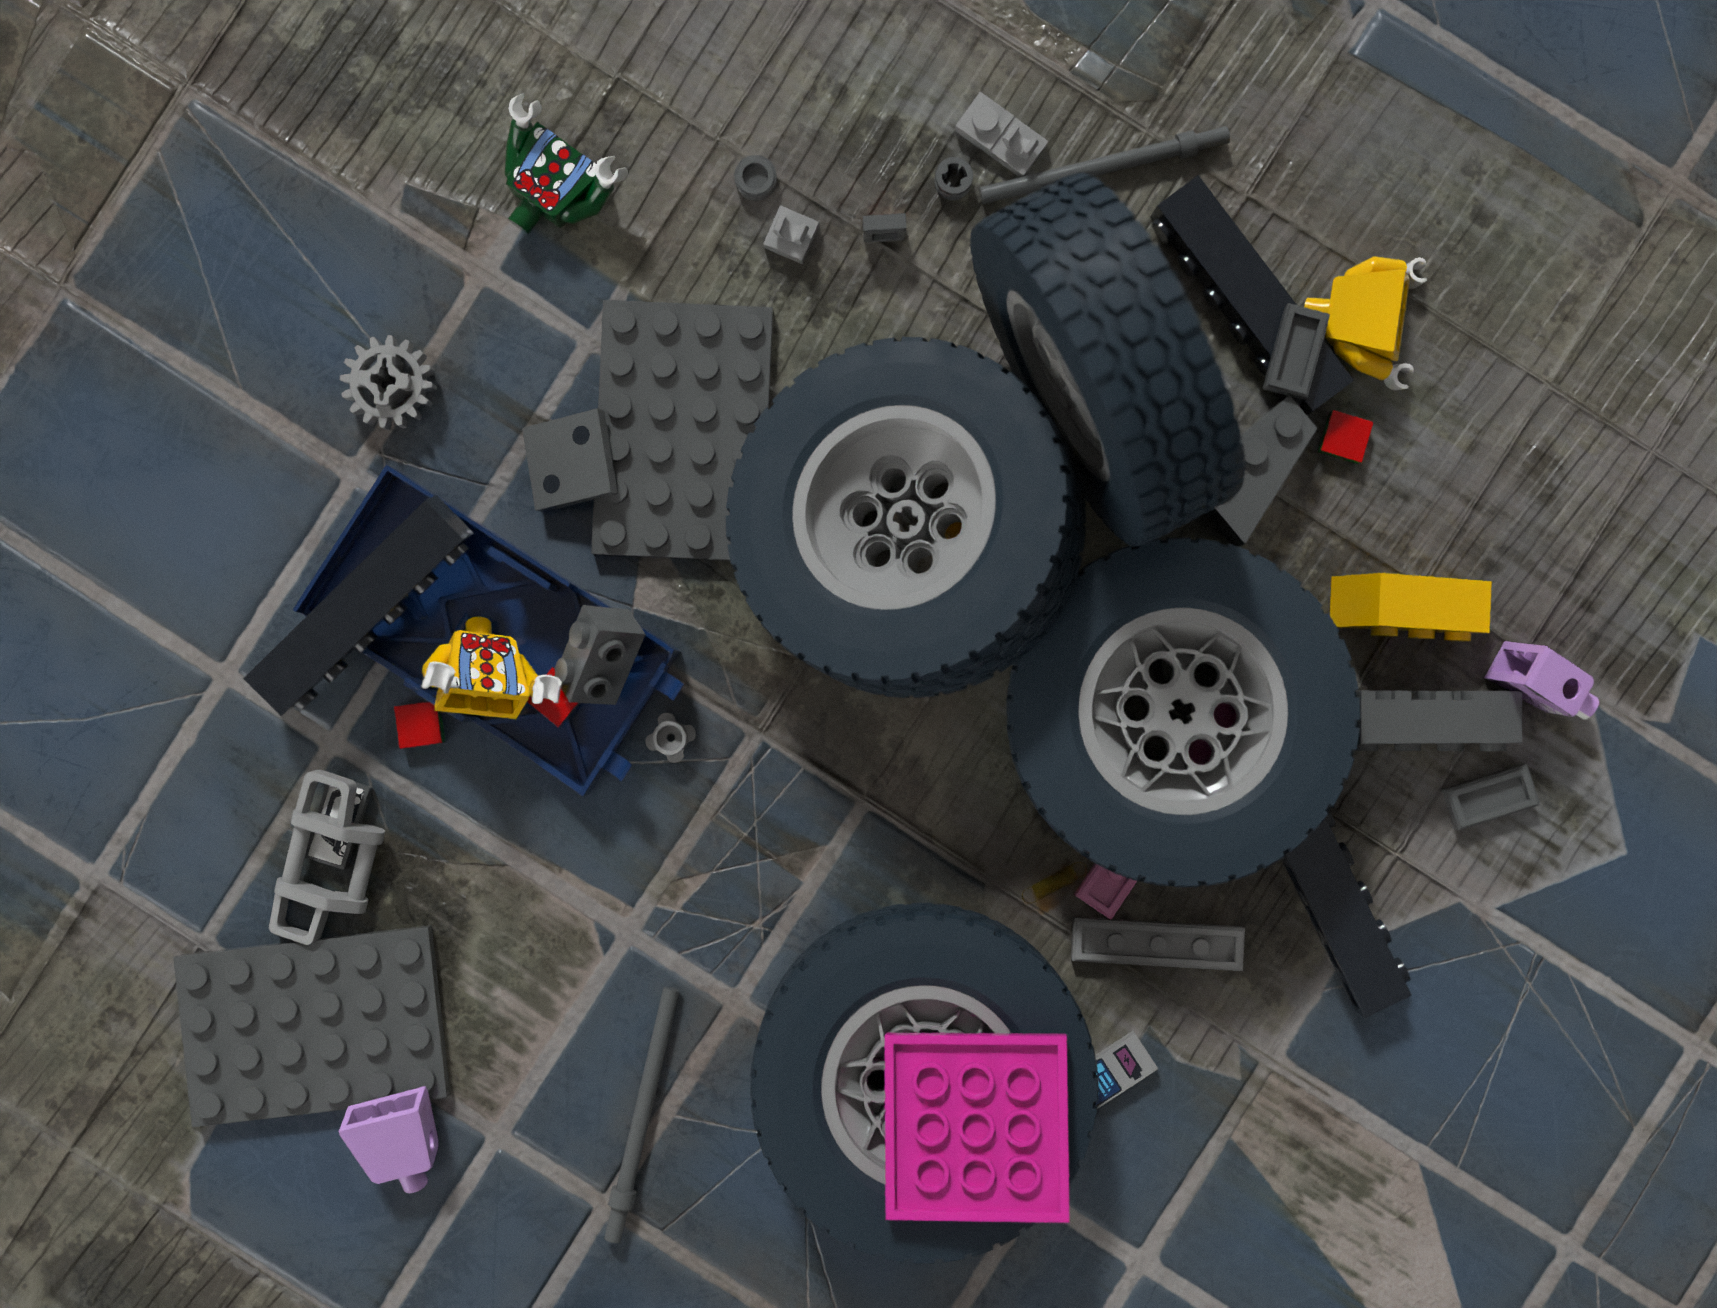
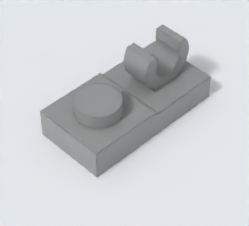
M979 92L955 125L957 133L1018 177L1026 176L1049 142L982 92Z

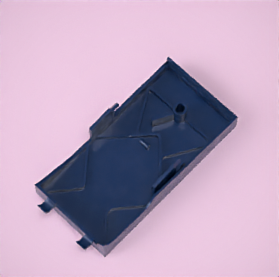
M386 465L300 597L293 611L304 616L311 613L425 500L436 494L400 471ZM441 497L439 498L474 533L464 542L469 550L452 566H449L446 562L439 566L433 572L439 579L421 596L414 591L403 602L409 608L391 625L383 621L373 630L378 638L362 652L404 679L403 685L434 705L438 687L429 686L428 689L421 687L424 680L422 667L439 645L449 643L455 631H465V623L468 619L472 617H485L491 621L492 634L511 636L515 639L519 653L523 654L537 675H546L552 667L556 666L557 661L562 658L569 640L570 628L576 622L582 605L612 608ZM640 625L645 633V637L616 705L580 703L561 727L553 724L528 702L525 703L517 719L452 712L446 713L461 722H475L578 792L579 795L585 796L591 793L605 770L616 776L621 782L632 764L616 752L656 690L674 701L684 684L670 675L668 671L681 651Z

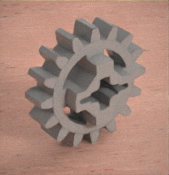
M392 335L387 336L385 345H382L375 337H371V348L369 350H365L357 345L354 348L359 358L356 361L346 358L344 361L352 370L350 374L340 375V380L350 385V389L341 393L342 398L348 401H355L349 410L357 416L365 413L363 422L371 426L379 418V425L384 430H390L393 420L399 427L407 428L406 417L410 415L417 420H421L422 416L418 410L420 405L431 407L433 404L425 395L426 392L437 390L435 384L427 381V377L433 375L435 370L430 365H421L425 362L427 355L421 350L412 353L414 345L410 341L405 339L398 347V341ZM401 358L411 365L415 376H410L403 372ZM377 360V362H376L372 367H370V368L367 370V368H368L374 361ZM391 376L396 379L395 385H388L387 389L382 388L383 381H389ZM363 390L372 392L374 395L373 403L376 404V408L372 407L366 400ZM411 395L408 401L400 406V403Z

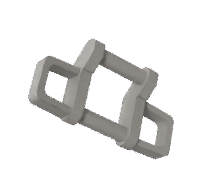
M320 769L305 774L297 805L293 810L291 824L294 825L283 875L277 878L274 889L275 897L269 923L271 933L309 945L321 938L329 911L363 914L366 912L368 898L365 897L377 845L383 843L385 830L373 825L351 823L357 791V784L354 780ZM318 782L340 790L341 800L338 818L310 810ZM311 832L338 841L360 844L348 892H334L300 880ZM289 899L316 908L308 932L286 923L285 917Z

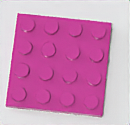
M885 1033L886 1220L1069 1223L1066 1034Z

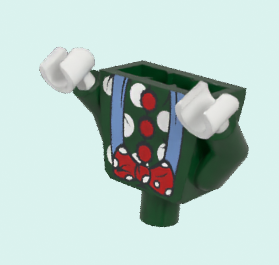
M522 93L512 98L509 103V112L513 120L511 121L506 143L504 174L507 178L506 185L521 201L508 220L529 235L542 216L561 228L566 223L575 224L599 214L614 190L613 183L624 181L627 178V168H619L613 175L610 165L615 160V156L601 158L595 164L539 122H536L534 126L531 124L530 120L537 117L542 110L538 100L530 104L529 113H527L522 107L524 94Z

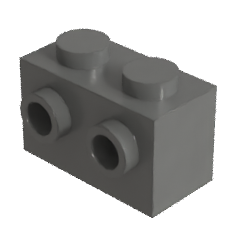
M582 605L576 622L570 628L569 640L562 658L557 661L554 676L562 681L561 689L569 702L616 705L645 637L644 631L629 609Z

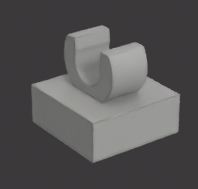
M780 205L763 243L764 248L803 264L818 231L819 222Z

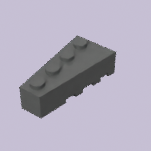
M1356 691L1357 697H1360V720H1357V728H1360L1357 751H1378V744H1394L1395 751H1421V744L1437 743V751H1464V743H1480V751H1507V743H1522V691Z

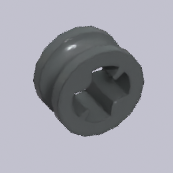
M949 157L943 160L938 165L934 178L938 194L947 200H959L965 197L972 185L973 170L969 163L959 157ZM953 169L957 170V176L960 173L964 175L959 187L954 188L950 187V181L947 185L943 181L947 178L948 170Z

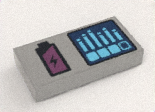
M1131 1031L1095 1055L1098 1068L1096 1072L1098 1076V1102L1095 1104L1097 1109L1158 1070V1067L1134 1031Z

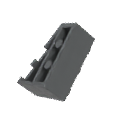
M1290 395L1277 403L1241 433V442L1243 443L1245 453L1243 461L1246 464L1243 487L1229 501L1206 513L1231 545L1239 547L1246 544L1317 430V427Z

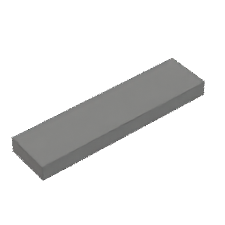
M1073 916L1071 960L1243 971L1245 928L1242 926L1125 919L1110 920L1108 918Z

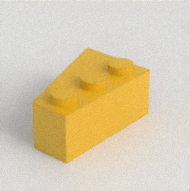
M1390 573L1331 576L1330 617L1339 628L1371 629V636L1397 637L1398 630L1408 631V638L1435 639V632L1444 633V640L1471 641V633H1490L1492 581Z

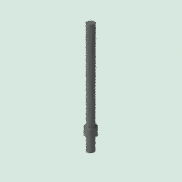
M1227 126L1196 134L1193 130L1175 134V139L979 187L982 204L1038 191L1048 184L1051 185L1065 176L1076 173H1086L1095 177L1178 156L1181 160L1197 156L1200 150L1230 143V133Z
M663 987L617 1185L612 1186L608 1201L611 1211L604 1237L608 1242H621L628 1211L633 1210L637 1191L633 1188L680 990L676 988Z

